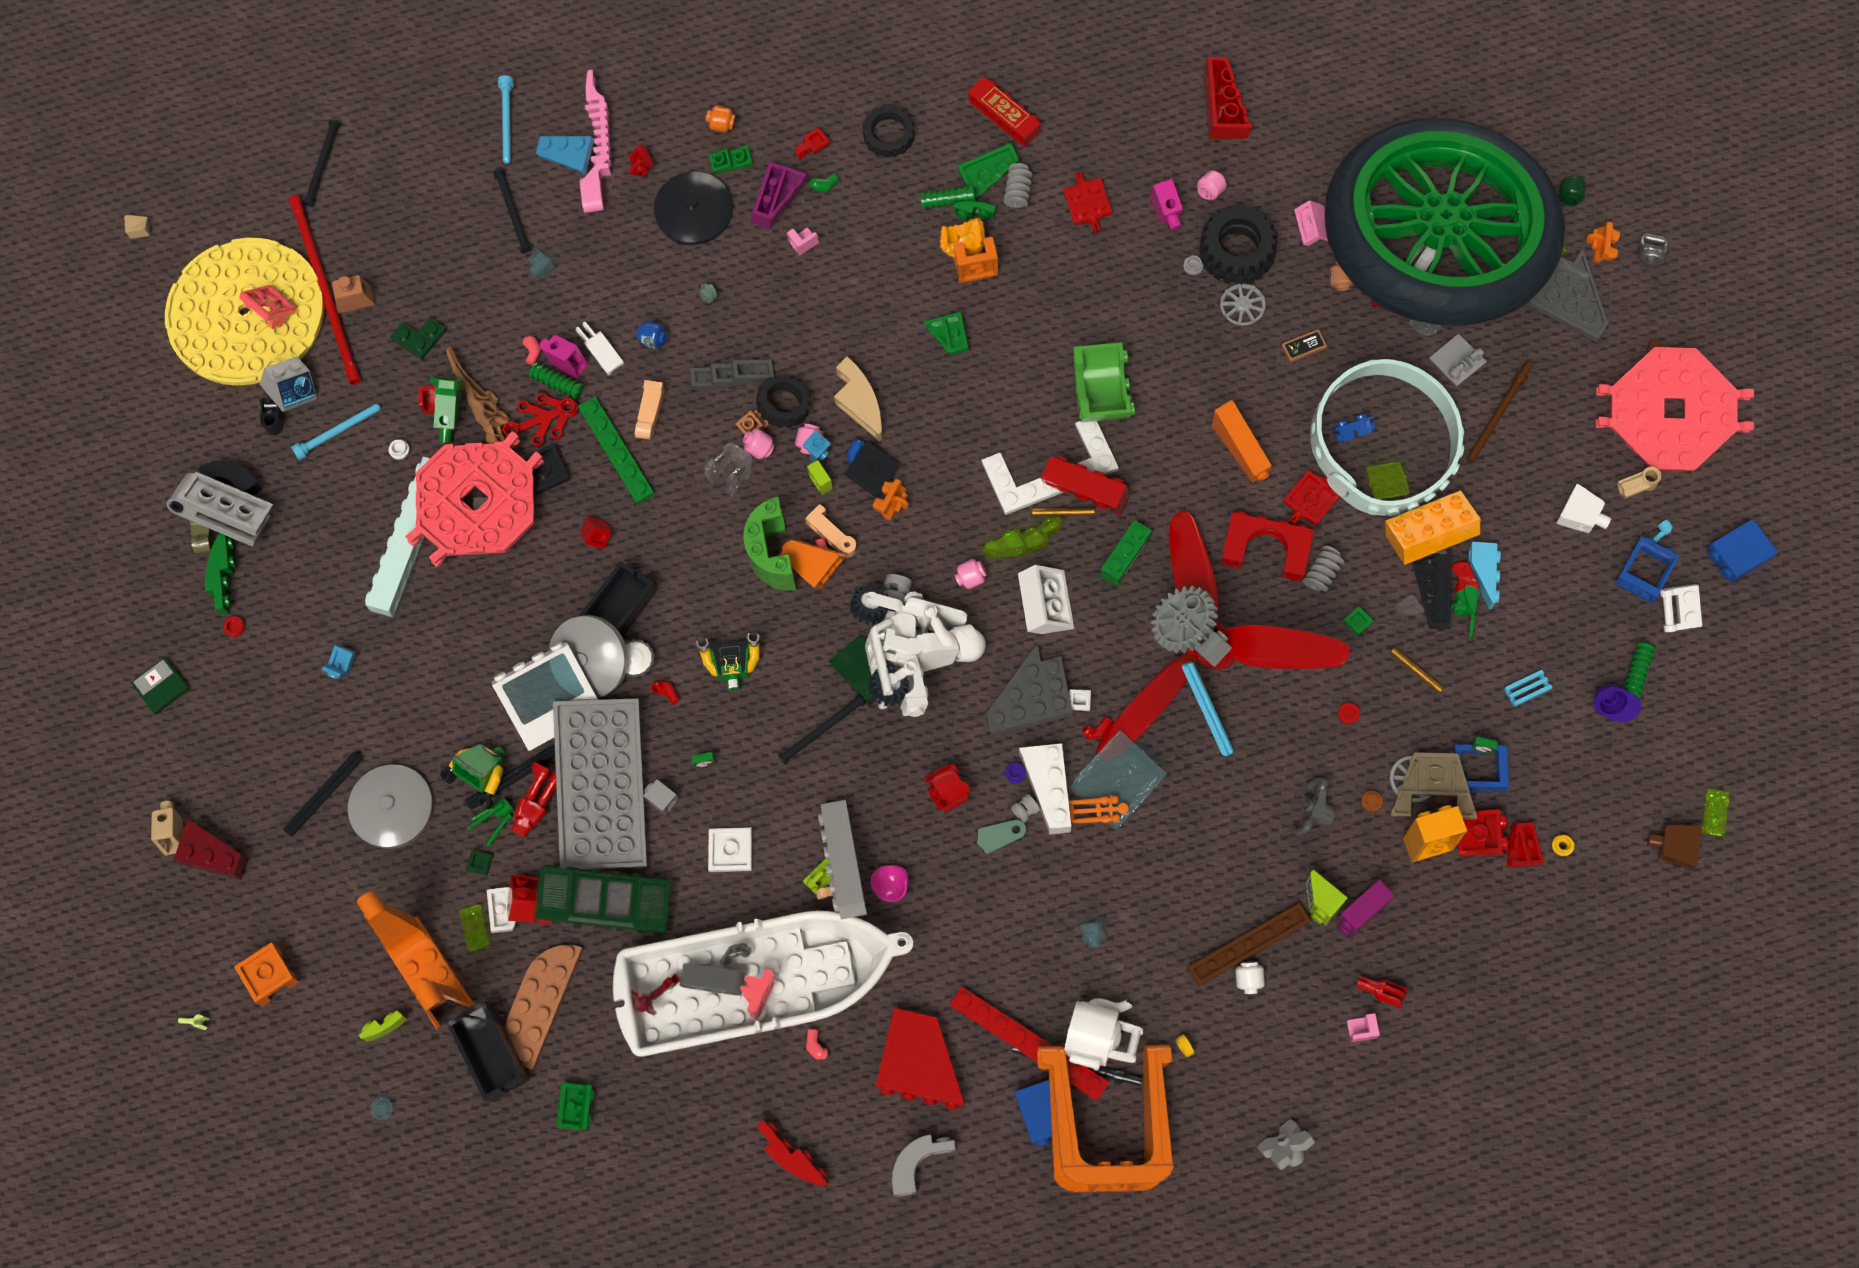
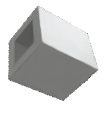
M658 780L654 783L651 782L644 790L645 794L643 796L645 800L664 815L679 800L674 792Z

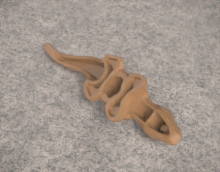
M449 347L446 352L453 368L452 372L458 378L465 379L462 390L467 394L466 398L476 421L482 425L483 430L486 432L487 444L503 442L505 436L502 435L501 426L508 422L509 418L503 411L498 410L496 406L498 398L491 391L485 392L466 374L453 350Z

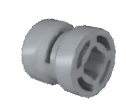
M1029 794L1022 797L1021 802L1014 803L1011 806V810L1023 824L1029 820V816L1040 811L1038 804Z

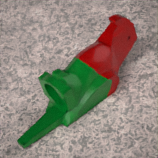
M1458 562L1451 568V572H1455L1458 578L1455 588L1456 602L1452 604L1451 609H1453V613L1457 616L1471 615L1469 638L1473 639L1480 588L1468 562Z

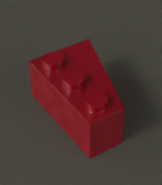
M189 819L173 859L184 866L239 880L242 879L248 859Z

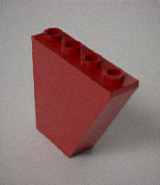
M894 1008L876 1088L880 1089V1093L893 1096V1093L902 1094L901 1098L914 1101L916 1097L923 1099V1103L936 1106V1102L945 1104L947 1109L958 1110V1107L963 1108L964 1101L937 1018Z

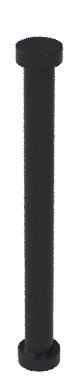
M329 120L328 122L329 129L306 198L302 200V204L305 206H314L315 202L313 200L336 130L340 128V123L336 120Z
M502 168L493 171V175L499 183L520 243V252L522 254L528 253L532 248L526 240L506 183L505 171Z
M856 695L855 700L783 754L779 753L777 756L786 765L790 758L859 706L863 707L865 702L859 695Z

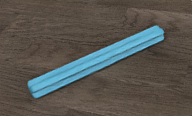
M1191 661L1186 662L1182 665V669L1222 755L1228 756L1233 753V747L1194 663Z

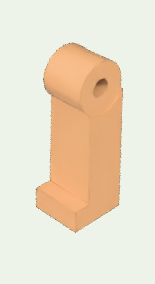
M645 380L638 421L635 428V437L651 440L658 420L665 388L662 382Z
M819 504L805 518L806 524L820 537L825 538V541L836 551L844 553L847 558L852 557L857 550L856 541L851 536H845L825 517L826 509Z

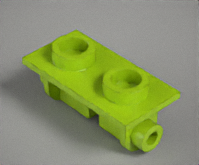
M825 859L803 880L815 894L818 889L828 887L830 885L829 881L833 880V876H828L826 865L830 864V859Z

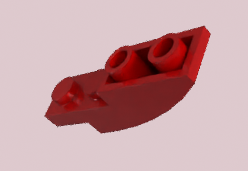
M763 1120L757 1125L770 1142L764 1150L775 1162L805 1182L824 1188L828 1186V1183L825 1181L828 1176L820 1167L817 1170L811 1164L814 1159L806 1150L802 1153L798 1148L791 1154L790 1151L793 1148L785 1139L783 1141L779 1140L776 1136L779 1131L771 1122L766 1124Z

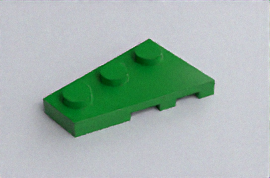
M1009 143L958 165L957 169L965 186L970 188L973 185L975 187L977 200L1009 172L1010 165L1019 163V159L1012 144Z

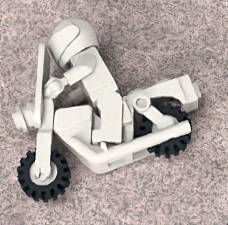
M867 584V587L861 585L860 589L857 588L852 596L850 612L854 613V618L859 617L858 621L860 623L862 620H865L867 625L869 621H871L872 625L876 624L871 628L865 643L872 675L868 687L870 688L869 694H873V700L877 699L879 709L887 708L889 703L891 707L895 706L896 703L900 704L903 700L900 707L903 716L918 717L923 715L928 705V690L923 683V672L950 665L954 660L957 662L976 661L985 651V638L972 625H965L967 614L964 611L925 601L923 595L917 592L908 593L903 598L902 603L898 599L888 597L887 593L883 594L884 589L878 590L877 585H874V588H871V584ZM927 629L934 631V633H928Z

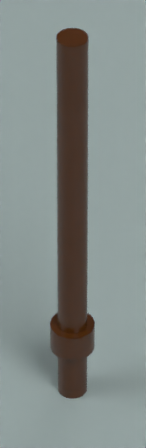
M1527 360L1520 372H1517L1514 376L1511 387L1469 453L1468 461L1472 463L1475 461L1518 389L1526 382L1527 375L1533 366L1531 361Z

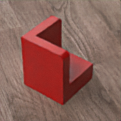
M434 386L419 387V407L423 414H434L436 391Z
M587 516L580 535L586 545L605 549L612 531L605 520Z

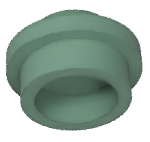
M701 285L699 293L702 300L708 303L713 302L717 298L713 285Z

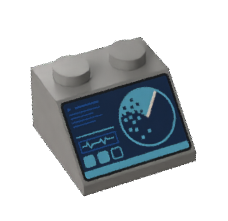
M298 357L264 368L259 385L282 412L316 400L317 396L310 371Z

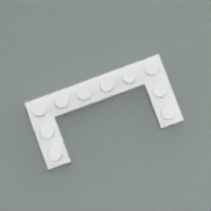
M1097 421L1076 422L1075 426L1090 456L1089 459L1079 462V464L1086 466L1087 470L1093 473L1097 470L1108 475L1118 471V465ZM1001 453L982 459V465L1005 515L1063 493L1043 484L1041 478L1016 487Z

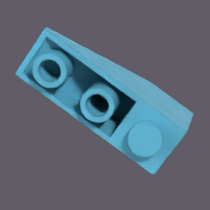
M1472 542L1469 547L1468 564L1488 608L1492 609L1495 603L1499 602L1500 593L1499 590H1496V583H1499L1500 571L1497 570V563H1500L1501 552L1497 551V543Z

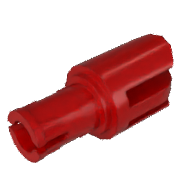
M1360 975V980H1358L1356 986L1357 989L1375 994L1378 1001L1400 1009L1402 1008V1002L1405 1000V994L1408 992L1407 987L1385 979L1378 982Z

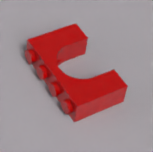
M1232 512L1221 565L1241 569L1245 549L1249 541L1256 536L1270 535L1280 540L1286 550L1282 578L1302 582L1314 529H1309L1306 525H1290L1283 520L1271 521L1264 516H1248L1245 512Z

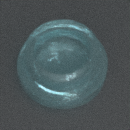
M378 1098L371 1105V1114L378 1120L389 1118L393 1112V1105L386 1098Z

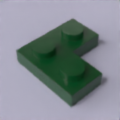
M429 318L418 332L402 322L390 338L417 358L423 360L447 330L444 326Z

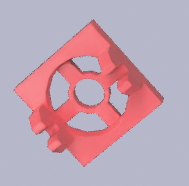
M271 285L243 291L239 295V298L245 303V307L251 308L265 321H269V327L272 330L276 326L280 328L285 322L286 317L295 314L297 309ZM264 299H269L273 303L266 302ZM262 306L271 307L274 311H267Z
M765 969L761 979L754 976L745 977L744 980L748 983L747 987L740 986L743 997L750 1003L747 1008L750 1017L759 1019L776 982L773 971Z

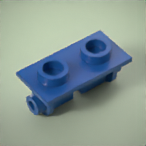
M1364 413L1355 416L1354 421L1348 422L1343 420L1335 423L1336 427L1331 428V431L1337 432L1334 435L1336 442L1343 443L1354 439L1353 430H1356L1358 437L1372 433L1376 427L1374 422H1370V419L1374 418V416H1367Z

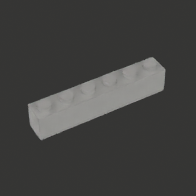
M846 800L821 804L822 813L818 814L820 826H824L825 829L821 830L823 843H827V847H824L826 860L830 859V864H826L828 876H833V881H829L831 893L836 894V898L832 899L834 911H839L841 920L867 915Z

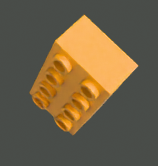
M1460 490L1385 520V535L1403 564L1406 565L1480 535V517Z
M1451 805L1439 808L1438 812L1430 814L1428 811L1417 815V818L1403 838L1412 863L1454 850L1467 832L1459 807L1451 808Z

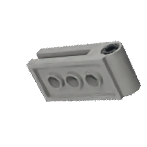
M198 472L186 474L167 501V507L172 513L252 547L270 519L269 513L273 507V504Z

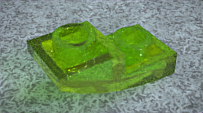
M1707 789L1702 833L1718 836L1725 835L1730 792Z
M481 904L459 910L468 952L490 946Z

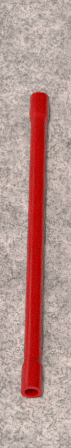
M293 195L289 198V203L296 218L312 269L318 278L317 283L320 291H322L323 302L345 366L344 369L349 384H358L361 382V379L354 364L326 280L299 195Z

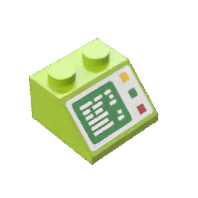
M1311 871L1306 880L1309 912L1312 914L1311 918L1320 925L1323 923L1326 926L1342 908L1347 897L1316 871Z

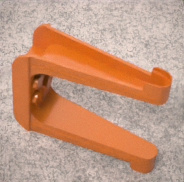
M374 891L365 893L356 901L365 919L381 940L382 945L436 1030L441 1026L431 1011L446 1001L452 1000L467 1007L474 1005L469 994L418 917H413L384 903Z
M1144 1045L1145 1158L1143 1165H1133L1132 1161L1120 1162V1166H1111V1162L1097 1163L1098 1166H1092L1082 1160L1078 1151L1064 1046L1038 1047V1067L1042 1070H1049L1053 1178L1060 1187L1071 1192L1145 1191L1152 1189L1170 1175L1174 1166L1162 1069L1166 1067L1167 1063L1172 1061L1170 1045Z

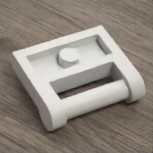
M1697 584L1660 590V596L1663 597L1664 632L1702 627L1699 586ZM1673 595H1676L1678 622L1675 623L1672 606Z

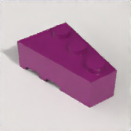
M769 162L752 212L751 223L770 229L805 185L807 173Z

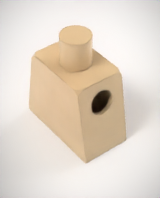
M171 801L161 802L160 810L152 812L151 840L166 856L176 854L184 831L183 819L176 812Z

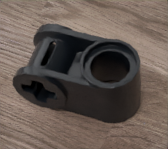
M261 397L260 423L269 435L275 436L280 434L283 430L284 412L271 398Z

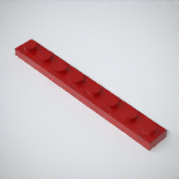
M962 986L949 1004L952 1008L1036 1063L1038 1047L1053 1046ZM1065 1055L1069 1084L1098 1102L1109 1082L1087 1067L1070 1062V1057Z

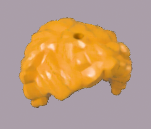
M981 218L971 219L969 222L954 225V227L949 226L947 228L942 226V231L940 232L941 239L939 241L941 243L940 248L952 258L956 259L953 244L963 243L966 257L977 255L983 250L985 229Z

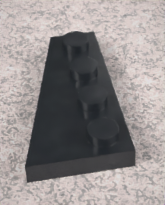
M1448 547L1412 562L1429 629H1450L1451 547Z

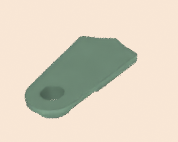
M1012 820L979 828L977 844L986 854H989L1022 838L1026 833V826L1020 820ZM1015 826L1020 827V832L1017 834L1012 832Z

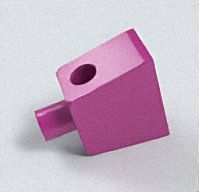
M1169 179L1153 185L1149 198L1160 223L1168 222L1171 230L1180 228L1182 224L1179 217L1183 208L1173 180Z
M554 335L550 340L545 338L540 343L539 347L543 350L549 362L574 379H577L588 365L579 348L561 337Z

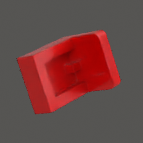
M638 145L628 157L632 164V167L628 170L629 175L644 176L654 165L645 145Z

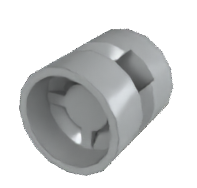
M888 574L885 578L883 594L887 593L888 597L898 599L903 603V598L910 593L912 581L901 575Z

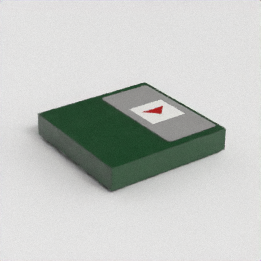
M165 657L131 682L155 715L190 690Z

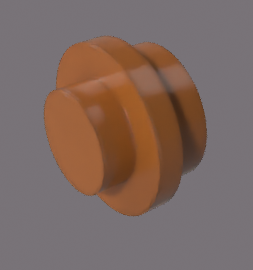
M1368 791L1362 796V807L1368 812H1376L1381 809L1383 798L1376 791Z

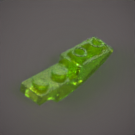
M1059 516L1055 518L1050 517L1044 520L1042 525L1037 528L1031 527L1026 530L1024 535L1021 534L1019 529L1015 531L1009 530L1002 535V538L987 542L982 548V554L984 558L1007 559L1039 551L1049 545V536L1062 530V521Z

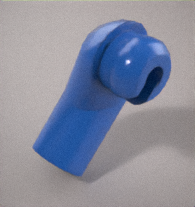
M857 439L851 443L847 451L849 465L865 444L864 441Z

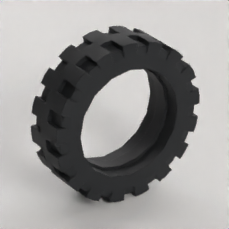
M883 105L879 109H873L872 113L866 116V121L863 122L865 145L875 155H881L884 158H889V156L897 157L899 154H904L907 148L909 149L912 146V141L915 138L914 122L910 118V114L907 111L904 112L903 108H896L894 105H889V107ZM893 119L904 126L905 133L903 137L894 143H883L873 136L874 127L883 120Z
M775 375L774 378L769 377L766 379V382L761 384L756 398L757 412L761 414V418L764 421L767 420L768 424L772 426L774 424L778 428H792L793 425L797 426L806 419L811 404L810 392L806 390V385L803 382L800 383L795 377L790 378L788 375H784V377L780 375ZM775 391H787L798 399L800 406L797 410L789 413L780 412L770 406L767 396Z

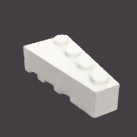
M1062 744L1019 748L1020 758L1026 769L1049 834L1071 832Z

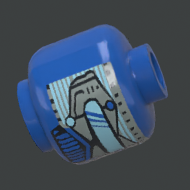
M646 321L639 325L636 337L642 346L659 349L667 342L668 333L662 324Z

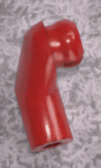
M656 681L651 684V691L667 696L671 705L680 701L671 683Z

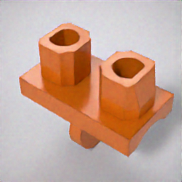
M1606 222L1604 227L1594 229L1593 234L1587 235L1586 242L1592 245L1591 249L1594 250L1593 261L1600 262L1603 259L1612 261L1618 255V249L1611 247V243L1614 244L1618 241L1620 232L1613 229L1612 222Z
M895 479L894 482L885 481L882 487V492L886 495L885 499L877 498L873 503L874 509L881 513L886 520L891 521L895 512L899 513L901 508L907 509L909 507V503L906 501L908 496L906 494L907 489L901 485V480Z

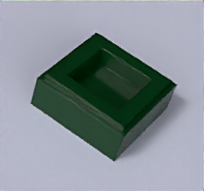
M472 850L466 871L487 876L493 855Z

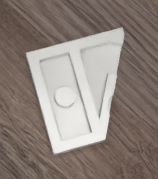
M509 887L487 890L491 933L513 931L516 921H508L507 902Z

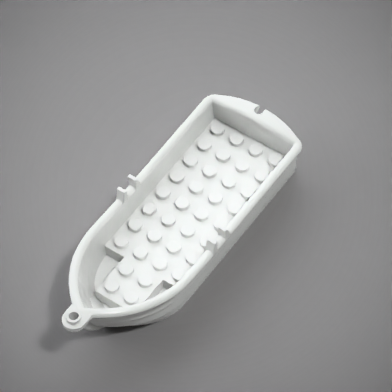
M808 911L763 921L754 919V923L744 925L738 922L734 927L621 950L616 957L613 975L614 1002L620 1000L625 1002L623 1007L615 1008L617 1020L633 1054L643 1057L824 1019L847 1009L860 1000L881 978L892 957L908 954L912 950L913 940L905 932L887 935L876 926L857 917L841 920L839 912ZM901 940L906 942V945L903 947L898 945ZM683 963L745 972V977L754 976L758 979H761L765 969L773 971L776 979L759 1019L750 1017L747 1010L750 1003L743 997V992L741 996L694 990L680 987L679 982L674 988L667 990L660 997H657L656 1000H653V1008L657 1012L655 1016L646 1011L639 1012L635 1010L633 1004L635 995L631 993L634 988H637L642 993L650 994L657 987H660L667 977L671 978L675 973L681 978ZM744 980V986L747 987L748 983Z

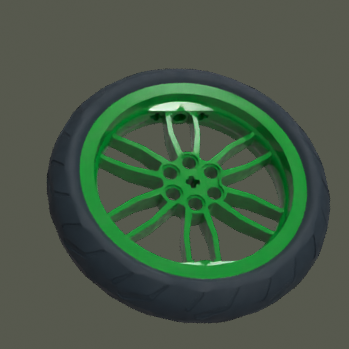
M1417 119L1397 123L1372 134L1354 147L1342 160L1334 173L1326 194L1324 215L1327 239L1343 272L1360 291L1377 304L1412 320L1434 325L1466 326L1505 316L1524 306L1544 287L1553 275L1562 254L1565 222L1560 198L1549 176L1535 159L1518 144L1497 132L1469 122L1454 119ZM1420 167L1454 169L1446 194L1438 193L1428 175ZM1407 170L1422 193L1410 186L1397 172ZM1460 171L1476 177L1475 182L1462 195L1454 192L1455 181ZM1386 178L1400 197L1411 206L1397 204L1371 206L1370 194L1373 188ZM1481 181L1494 188L1508 202L1475 206L1467 205L1474 197ZM1491 217H1513V223L1485 220ZM1374 218L1394 219L1403 222L1377 225L1374 224ZM1414 235L1422 236L1413 246L1406 262L1391 253L1378 239ZM1478 235L1491 237L1517 235L1519 249L1512 260L1504 264L1492 248ZM1426 246L1435 250L1433 262L1428 272L1411 266L1414 258ZM1443 247L1451 249L1461 267L1470 275L1469 277H1448L1433 274ZM1467 248L1481 257L1493 271L1484 274L1470 256Z

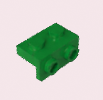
M560 1083L555 1128L578 1131L587 1129L591 1122L589 1105L594 1097V1092L591 1090L592 1085Z

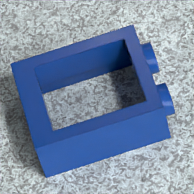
M1641 536L1615 584L1653 604L1674 568L1679 555L1675 554V551L1670 548L1656 544L1653 539ZM1639 550L1667 564L1656 587L1627 573Z
M1455 745L1452 751H1449V753L1458 754L1460 761L1461 753L1487 754L1471 750L1472 745ZM1497 745V749L1493 753L1495 754L1496 782L1467 781L1470 792H1506L1509 788L1507 745Z

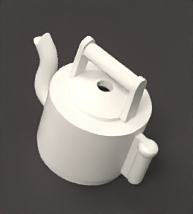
M1101 998L1092 999L1089 1002L1077 1001L1065 1044V1055L1070 1057L1069 1061L1093 1068L1094 1070H1098L1100 1065L1106 1067L1108 1058L1134 1063L1143 1029L1118 1021L1119 1013L1132 1008V1005L1127 1000L1114 1003ZM1121 1030L1132 1033L1127 1053L1116 1051L1121 1039Z

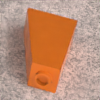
M1231 400L1215 409L1212 421L1214 430L1252 483L1257 480L1259 482L1265 480L1270 475L1272 465L1235 403Z

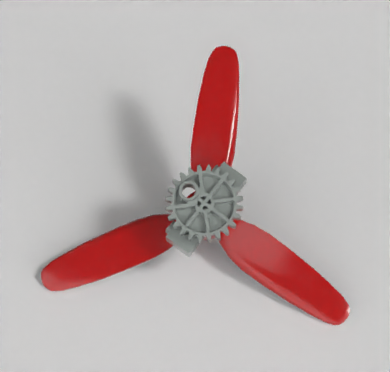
M1181 511L1172 517L1169 525L1170 557L1175 595L1168 593V598L1166 600L1161 599L1162 604L1156 606L1157 610L1153 613L1156 620L1151 622L1154 626L1151 631L1155 634L1154 638L1169 652L1173 650L1175 653H1178L1181 650L1186 654L1169 663L1121 712L1106 734L1101 738L1096 750L1097 756L1103 761L1113 760L1147 730L1187 682V677L1182 669V665L1186 662L1191 661L1196 665L1197 661H1199L1204 666L1214 670L1228 669L1235 661L1252 667L1271 669L1333 668L1345 664L1350 656V647L1343 641L1335 638L1281 627L1245 625L1225 629L1215 620L1218 617V590L1206 547L1193 516L1188 511Z

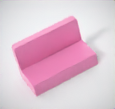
M1309 200L1294 209L1303 245L1309 246L1320 239L1328 241L1325 229L1324 205Z

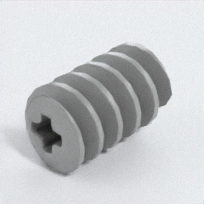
M1014 163L1009 166L1007 187L1005 188L1003 201L1009 207L1023 208L1028 206L1029 186L1032 183L1030 179L1033 177V174L1028 171L1029 167L1027 165Z
M1331 546L1323 547V551L1318 555L1319 558L1315 560L1306 578L1303 579V583L1312 590L1327 592L1328 587L1324 584L1331 585L1332 581L1329 577L1336 578V574L1333 571L1339 572L1341 569L1337 564L1344 565L1345 563L1340 553Z

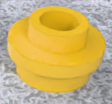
M1558 835L1552 841V849L1559 856H1568L1574 850V842L1567 835ZM1559 843H1565L1566 849H1561Z

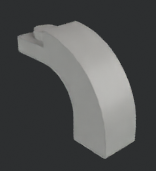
M926 1135L906 1146L898 1156L893 1169L892 1186L894 1197L917 1194L915 1172L919 1163L931 1155L956 1152L954 1140L950 1141L948 1137L936 1139L937 1143H932L931 1135Z

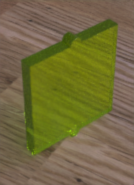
M1400 462L1366 467L1365 470L1369 479L1368 485L1371 486L1375 499H1385L1410 493L1406 482L1407 476L1404 475Z

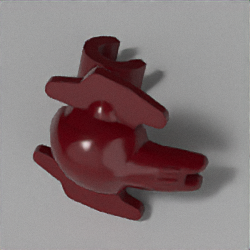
M675 973L671 978L667 977L663 984L650 994L642 993L637 988H634L631 993L635 995L633 1000L635 1010L639 1012L646 1011L655 1016L657 1012L653 1008V1000H656L657 997H660L667 990L674 988L680 982L677 974Z

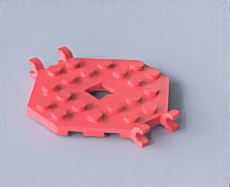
M1654 347L1613 386L1599 384L1596 387V396H1611L1610 418L1598 417L1595 420V428H1611L1636 455L1638 454L1646 462L1648 467H1656L1659 470L1694 471L1735 432L1750 433V431L1754 430V422H1737V400L1749 401L1750 398L1754 397V389L1737 390L1696 348ZM1664 399H1682L1684 401V419L1664 418Z
M513 431L503 442H494V444L465 443V445L457 446L445 444L416 472V527L405 537L413 547L418 544L422 536H425L433 543L438 550L429 559L432 560L431 563L437 568L443 563L446 556L506 553L534 525L533 470L540 467L544 461L538 452H535L527 462L515 453L511 448L516 447L520 440H518L519 436ZM474 487H477L488 497V500L477 510H472L462 501Z

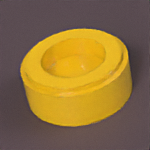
M1183 1034L1176 1038V1043L1185 1057L1188 1058L1194 1054L1192 1046Z

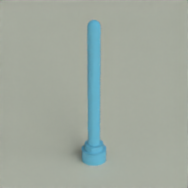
M504 75L498 78V87L502 91L503 162L508 164L511 161L510 91L514 87V79L511 76Z
M374 404L305 444L297 443L291 446L300 461L306 457L309 450L380 411L381 406Z

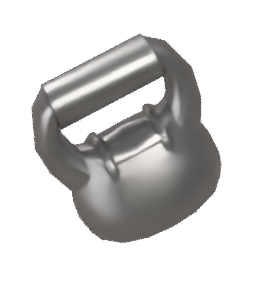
M1649 233L1642 235L1639 240L1640 260L1649 265L1663 264L1666 261V253L1669 249L1668 240L1664 236ZM1645 241H1647V242H1652V243H1658V244H1664V245H1663V246H1660V245H1659V246H1657V245H1652V244H1650V243H1645Z

